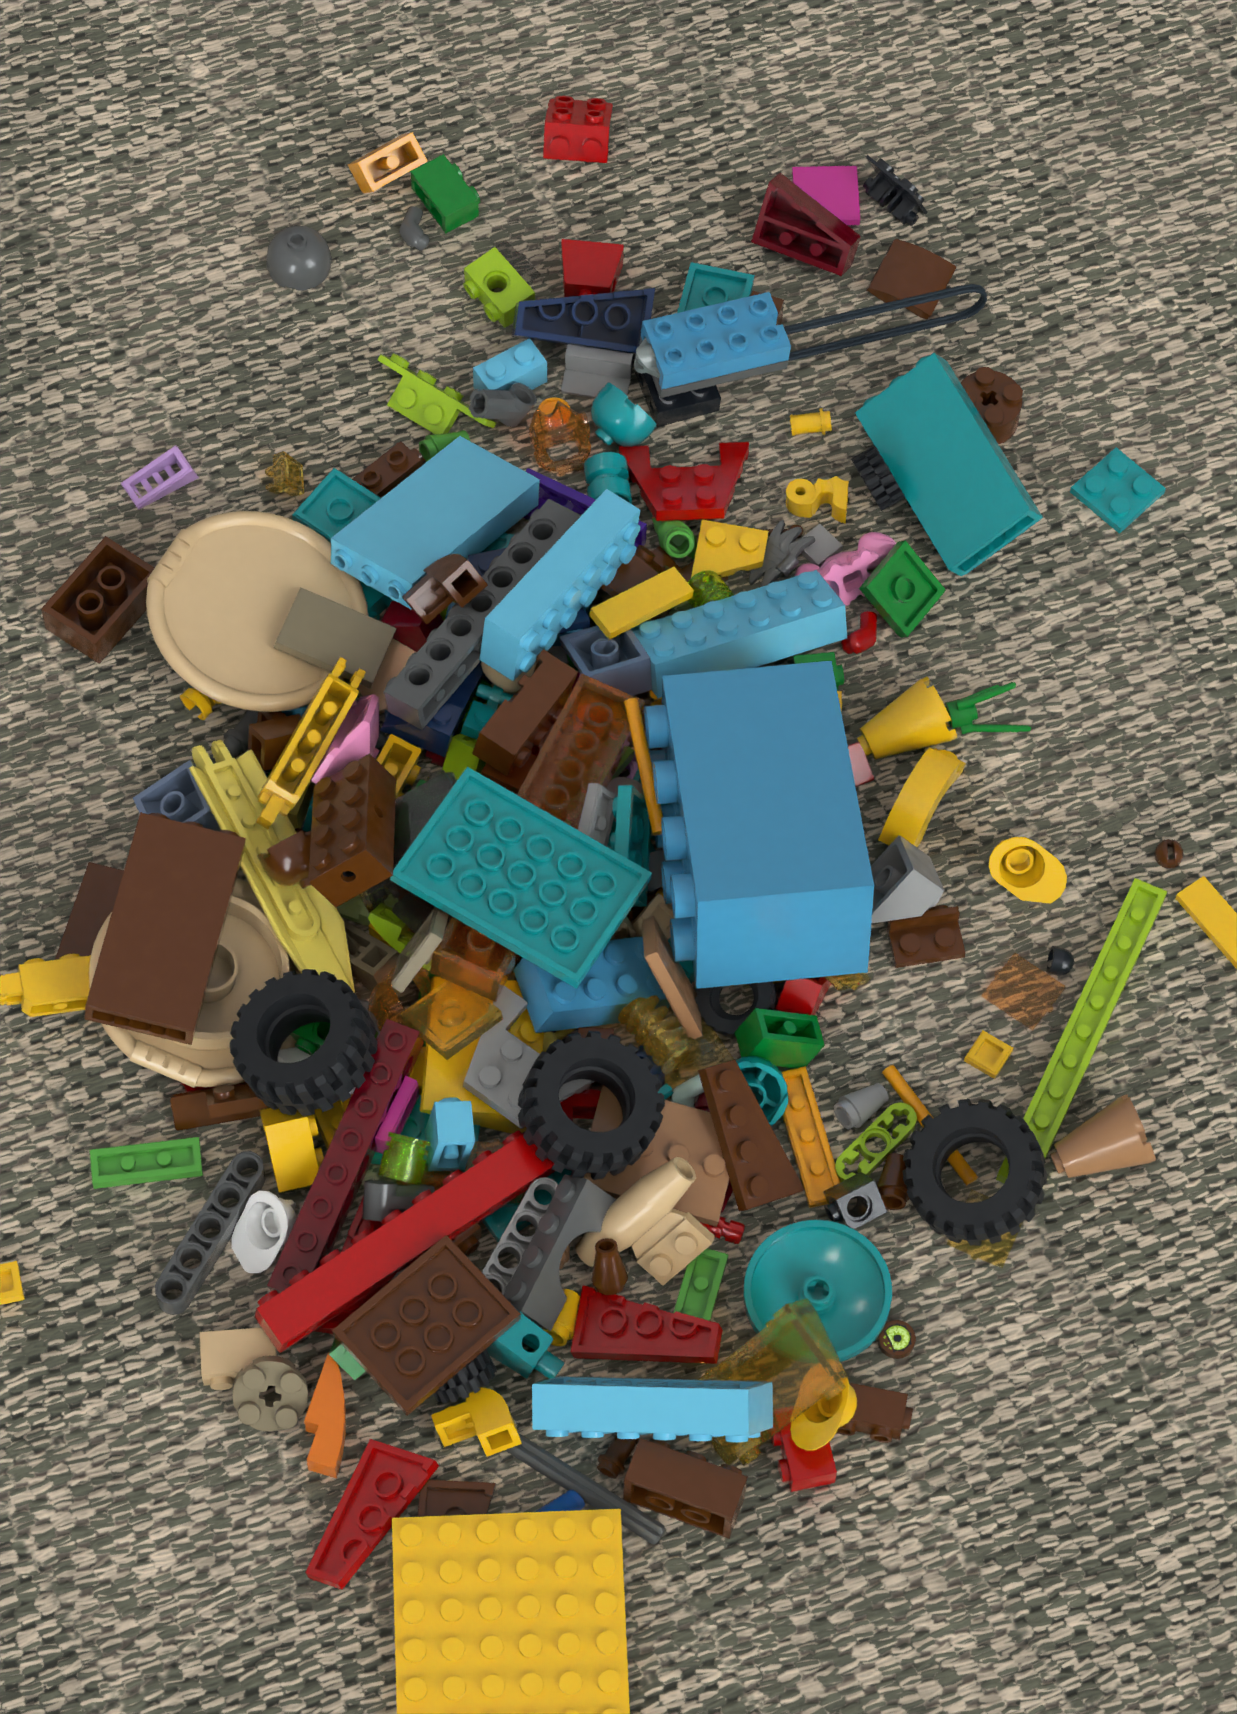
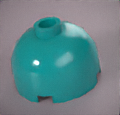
M610 382L599 391L592 403L591 418L598 428L594 432L595 435L608 446L612 442L623 447H632L642 443L651 435L657 424L638 404L635 405L628 399L629 396Z
M758 1056L737 1059L736 1062L770 1126L775 1124L784 1114L788 1104L787 1083L781 1071L769 1060Z

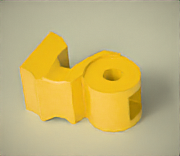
M834 476L828 480L818 478L813 485L806 479H795L786 488V508L795 516L811 518L820 505L827 503L832 506L831 516L836 521L846 524L849 481Z

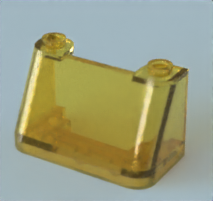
M808 1298L783 1306L773 1314L775 1319L766 1323L767 1327L719 1365L709 1368L704 1372L705 1375L698 1379L769 1381L773 1385V1428L760 1432L761 1437L748 1438V1442H726L725 1435L712 1437L710 1442L725 1464L733 1465L739 1461L743 1466L749 1464L761 1455L762 1452L759 1450V1447L824 1396L827 1400H830L846 1388L843 1381L848 1376L816 1309Z

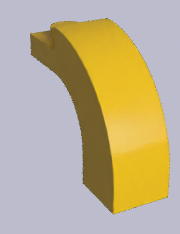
M929 747L905 782L878 840L890 845L900 835L918 847L939 802L949 787L960 777L966 763L959 760L950 751Z

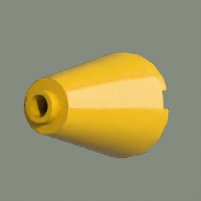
M928 676L919 679L860 728L862 735L857 737V741L860 742L866 756L872 754L874 759H879L949 742L958 738L955 729L951 731L947 729V726L949 727L947 722L951 721V718L934 685L927 688L930 681Z

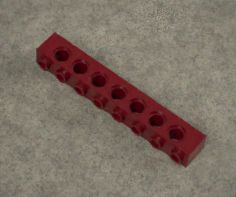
M386 1018L377 1038V1052L371 1054L375 1060L370 1072L365 1071L363 1076L366 1080L359 1089L355 1088L267 1284L270 1291L277 1290L278 1293L291 1286L289 1284L290 1279L301 1271L307 1269L311 1273L322 1266L320 1260L332 1251L377 1150L375 1136L405 1076H410L422 1049L424 1041L420 1031Z

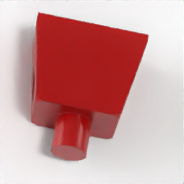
M562 239L561 262L564 297L614 292L623 267L624 244Z

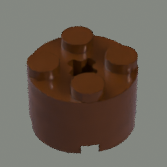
M981 367L964 378L961 384L998 444H1001L1010 439L1017 430L1022 408L1023 390L1006 374L993 371L989 367Z

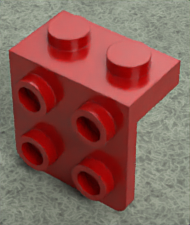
M564 95L550 99L544 126L543 159L607 163L613 104L601 98H590L587 101L574 100L573 97Z

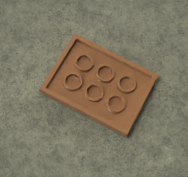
M604 1085L601 1089L590 1130L593 1132H606L616 1129L623 1120L622 1109L618 1099ZM665 1100V1106L660 1112L663 1115L661 1125L638 1161L632 1166L627 1165L623 1172L615 1176L611 1175L609 1171L604 1179L593 1180L591 1173H586L583 1177L590 1180L613 1198L618 1199L643 1176L676 1157L683 1158L692 1166L696 1179L673 1209L685 1213L689 1212L699 1222L716 1227L729 1183L725 1160L710 1112Z

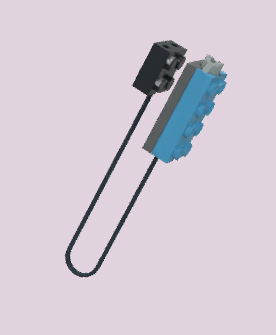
M960 285L784 327L783 324L776 325L778 312L770 292L642 321L640 346L637 347L635 353V374L652 419L657 424L656 426L660 427L719 411L721 396L716 386L718 384L787 369L788 361L970 318L985 306L987 293L981 285ZM974 292L981 294L979 300L973 306L955 314L790 352L791 344L787 336L789 334Z

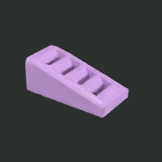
M175 445L121 482V484L139 510L199 477L183 453ZM177 463L181 470L175 474L171 466ZM165 470L170 478L164 481L159 472ZM151 476L159 485L154 489L147 480ZM140 482L147 491V494L143 497L135 487Z

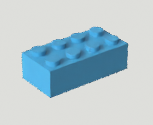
M643 936L610 940L577 989L525 958H522L513 970L523 999L528 1002L527 1010L535 1033L654 1019L662 1016L670 1007L667 998L644 958Z

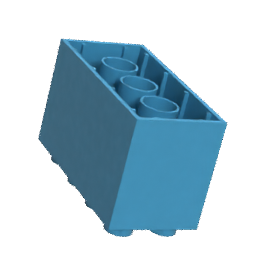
M832 661L662 676V705L645 706L644 717L648 748H662V750H651L649 753L653 767L656 803H668L667 805H661L663 813L661 819L662 835L655 836V843L657 848H663L666 860L661 862V877L665 904H672L674 918L670 919V939L674 962L692 960L696 989L867 973L874 881Z

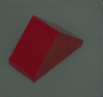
M396 601L390 603L381 619V622L396 628L393 639L416 652L427 642L431 631L439 628L444 622L439 614L426 625L412 609Z

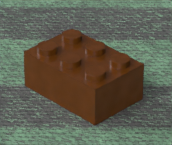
M105 536L41 608L46 630L100 664L147 610V578L154 570V567Z
M640 1438L624 1478L623 1500L730 1539L745 1499L748 1476L742 1475V1471L735 1466L729 1464L717 1466L706 1462V1458L699 1453L693 1451L681 1453L670 1449L671 1446L663 1440L650 1438L648 1441Z

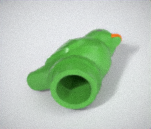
M652 517L659 545L668 555L675 558L688 556L695 559L696 537L684 522L679 520L656 521Z

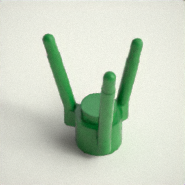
M1015 682L1003 686L994 685L965 698L945 702V708L951 718V721H949L951 729L960 727L962 735L971 732H1028L1031 730V727L1029 725L972 724V720L978 719L975 704L1016 688Z

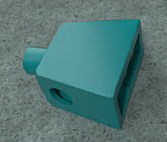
M519 1312L521 1319L486 1348L491 1357L528 1379L534 1369L548 1379L555 1378L565 1362L548 1351L549 1346L554 1340L553 1337L521 1312ZM522 1342L534 1349L535 1352L524 1350Z

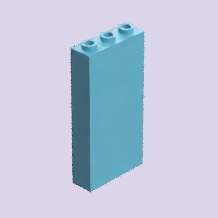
M459 436L331 538V564L362 581L367 586L385 594L392 600L412 609L402 596L427 575L423 570L438 559L450 554H460L468 559V555L482 552L538 505L540 479Z

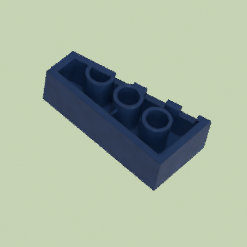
M655 288L520 301L516 303L512 337L530 338L531 340L564 345H580L635 355L637 347L640 346L642 321L651 319Z

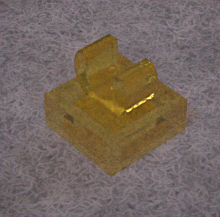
M284 451L272 455L273 466L266 468L265 474L274 478V481L267 484L266 489L275 494H280L284 491L290 496L304 494L303 465Z

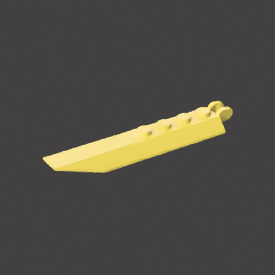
M222 740L213 741L211 743V751L216 761L213 764L202 745L193 747L191 752L196 767L191 766L189 770L220 829L233 831L240 837L246 838L240 867L281 945L301 974L304 969H315L319 975L324 971L335 975L337 980L346 982L355 993L345 925L337 908L312 885L302 889L299 883L291 886L276 883L265 872L257 857L260 853H266L269 857L268 848L296 834V831L288 816L284 817L279 813L269 829L256 823L265 806L258 802L257 796L267 777L253 750H249L235 759L232 758Z

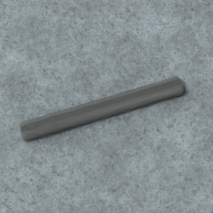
M519 1434L522 1444L505 1450L566 1490L576 1491L585 1502L594 1508L621 1509V1525L649 1543L656 1544L663 1536L665 1531L663 1524L523 1435Z

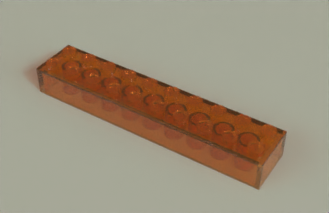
M581 673L517 795L578 830L588 784L598 783L607 788L632 740L624 701L637 697ZM637 698L642 716L645 701ZM452 917L444 932L443 940L433 952L430 973L496 1002L520 956Z

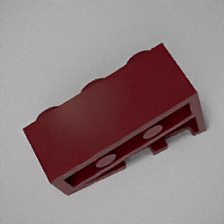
M779 173L768 183L751 242L842 276L854 261L861 236L787 177Z

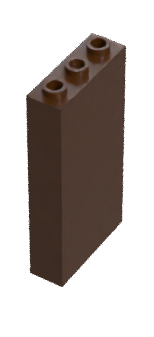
M140 812L87 998L85 1020L192 1045L243 858L246 838L240 837L237 833L230 830L215 831L204 828L196 822L187 821L182 823L170 820L167 816L160 813L145 814Z

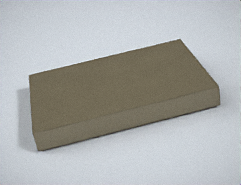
M300 587L274 648L330 672L338 659L342 657L347 662L344 671L339 676L350 680L354 672L360 668L366 672L360 685L371 689L396 628Z

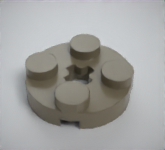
M262 1356L253 1360L252 1364L246 1366L244 1370L243 1368L241 1369L234 1381L232 1397L238 1418L243 1424L250 1425L252 1428L261 1431L272 1432L294 1427L299 1417L304 1413L308 1401V1385L304 1375L302 1376L301 1372L295 1368V1364L283 1357ZM268 1386H274L275 1392L281 1394V1396L274 1398L273 1401H266L265 1397L260 1396V1392H266Z

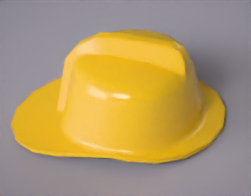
M1012 837L1002 840L989 857L988 866L991 876L1022 901L1053 903L1061 897L1066 888L1067 875L1061 862L1041 845L1027 837Z
M831 1362L821 1363L806 1376L790 1428L792 1440L797 1447L809 1451L825 1446L835 1436L838 1428L848 1423L854 1416L857 1408L856 1393L849 1384L847 1374L840 1366Z

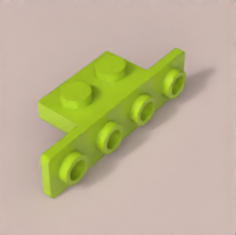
M395 353L391 357L379 355L377 359L379 362L403 376L387 405L433 434L449 433L460 412L491 428H494L497 424L492 419L473 417L469 410V405L461 401L464 397L463 394L449 386H446L445 390L435 385L437 379L421 369L418 373L408 368L410 362Z

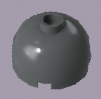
M294 225L284 228L273 237L268 245L266 264L270 277L279 286L304 291L318 286L327 278L328 272L331 269L332 256L326 239L319 232L307 226Z

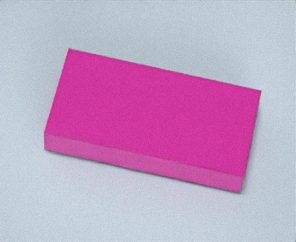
M405 1076L375 1136L376 1152L386 1156L391 1154L418 1100L419 1087L417 1080Z

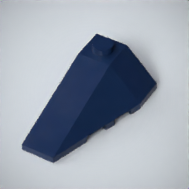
M481 661L423 730L389 712L381 727V731L389 735L393 734L408 743L445 757L452 737L456 735L484 676Z

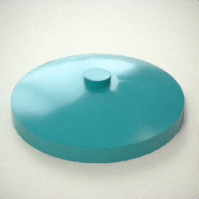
M828 1220L800 1221L789 1224L771 1234L754 1252L744 1279L743 1297L745 1311L752 1328L759 1338L779 1355L807 1365H820L821 1363L830 1362L836 1364L863 1352L877 1339L883 1330L892 1302L891 1277L887 1264L878 1249L858 1231L846 1225Z

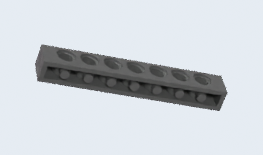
M550 499L540 509H536L532 513L529 522L521 532L515 533L509 542V546L500 556H496L491 561L489 569L482 576L488 586L463 608L455 604L439 628L431 631L427 642L421 649L409 657L406 666L398 676L389 680L384 691L388 712L421 730L424 729L480 662L484 622L487 615L581 517L580 514Z

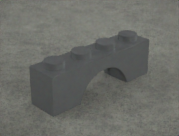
M564 1175L556 1187L555 1194L545 1214L540 1219L538 1228L528 1248L524 1251L521 1262L511 1281L506 1286L503 1295L516 1310L544 1330H552L567 1300L559 1277L560 1262L565 1249L573 1239L583 1233L601 1232L605 1215L609 1207L616 1200L585 1178H573L571 1175Z

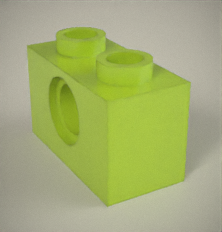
M496 247L464 268L465 282L463 286L467 294L474 300L478 298L484 305L483 309L492 322L498 320L504 328L514 322L516 303L536 300L534 290ZM494 288H502V289H504V290L501 291V292H492V291H491V290L494 289Z

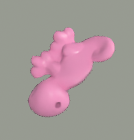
M879 532L866 533L859 539L858 550L837 553L827 558L821 567L813 563L802 564L797 568L795 576L817 570L845 606L850 605V602L855 600L858 595L865 596L859 588L871 574L867 570H875L895 546L896 542L888 535Z

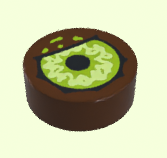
M901 1320L887 1322L878 1336L880 1350L883 1354L893 1359H901L908 1356L912 1352L916 1341L913 1328Z

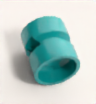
M603 452L589 457L584 462L585 481L589 484L587 496L596 500L608 489L632 504L631 487L628 482V465L625 456L614 452Z

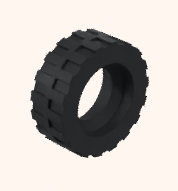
M773 982L748 984L753 990V1004L748 1011L740 1015H731L722 1009L719 999L724 986L696 989L697 997H695V1002L698 1004L701 1017L710 1028L719 1034L733 1039V1037H736L735 1031L755 1008L775 1010L778 1003L776 985Z

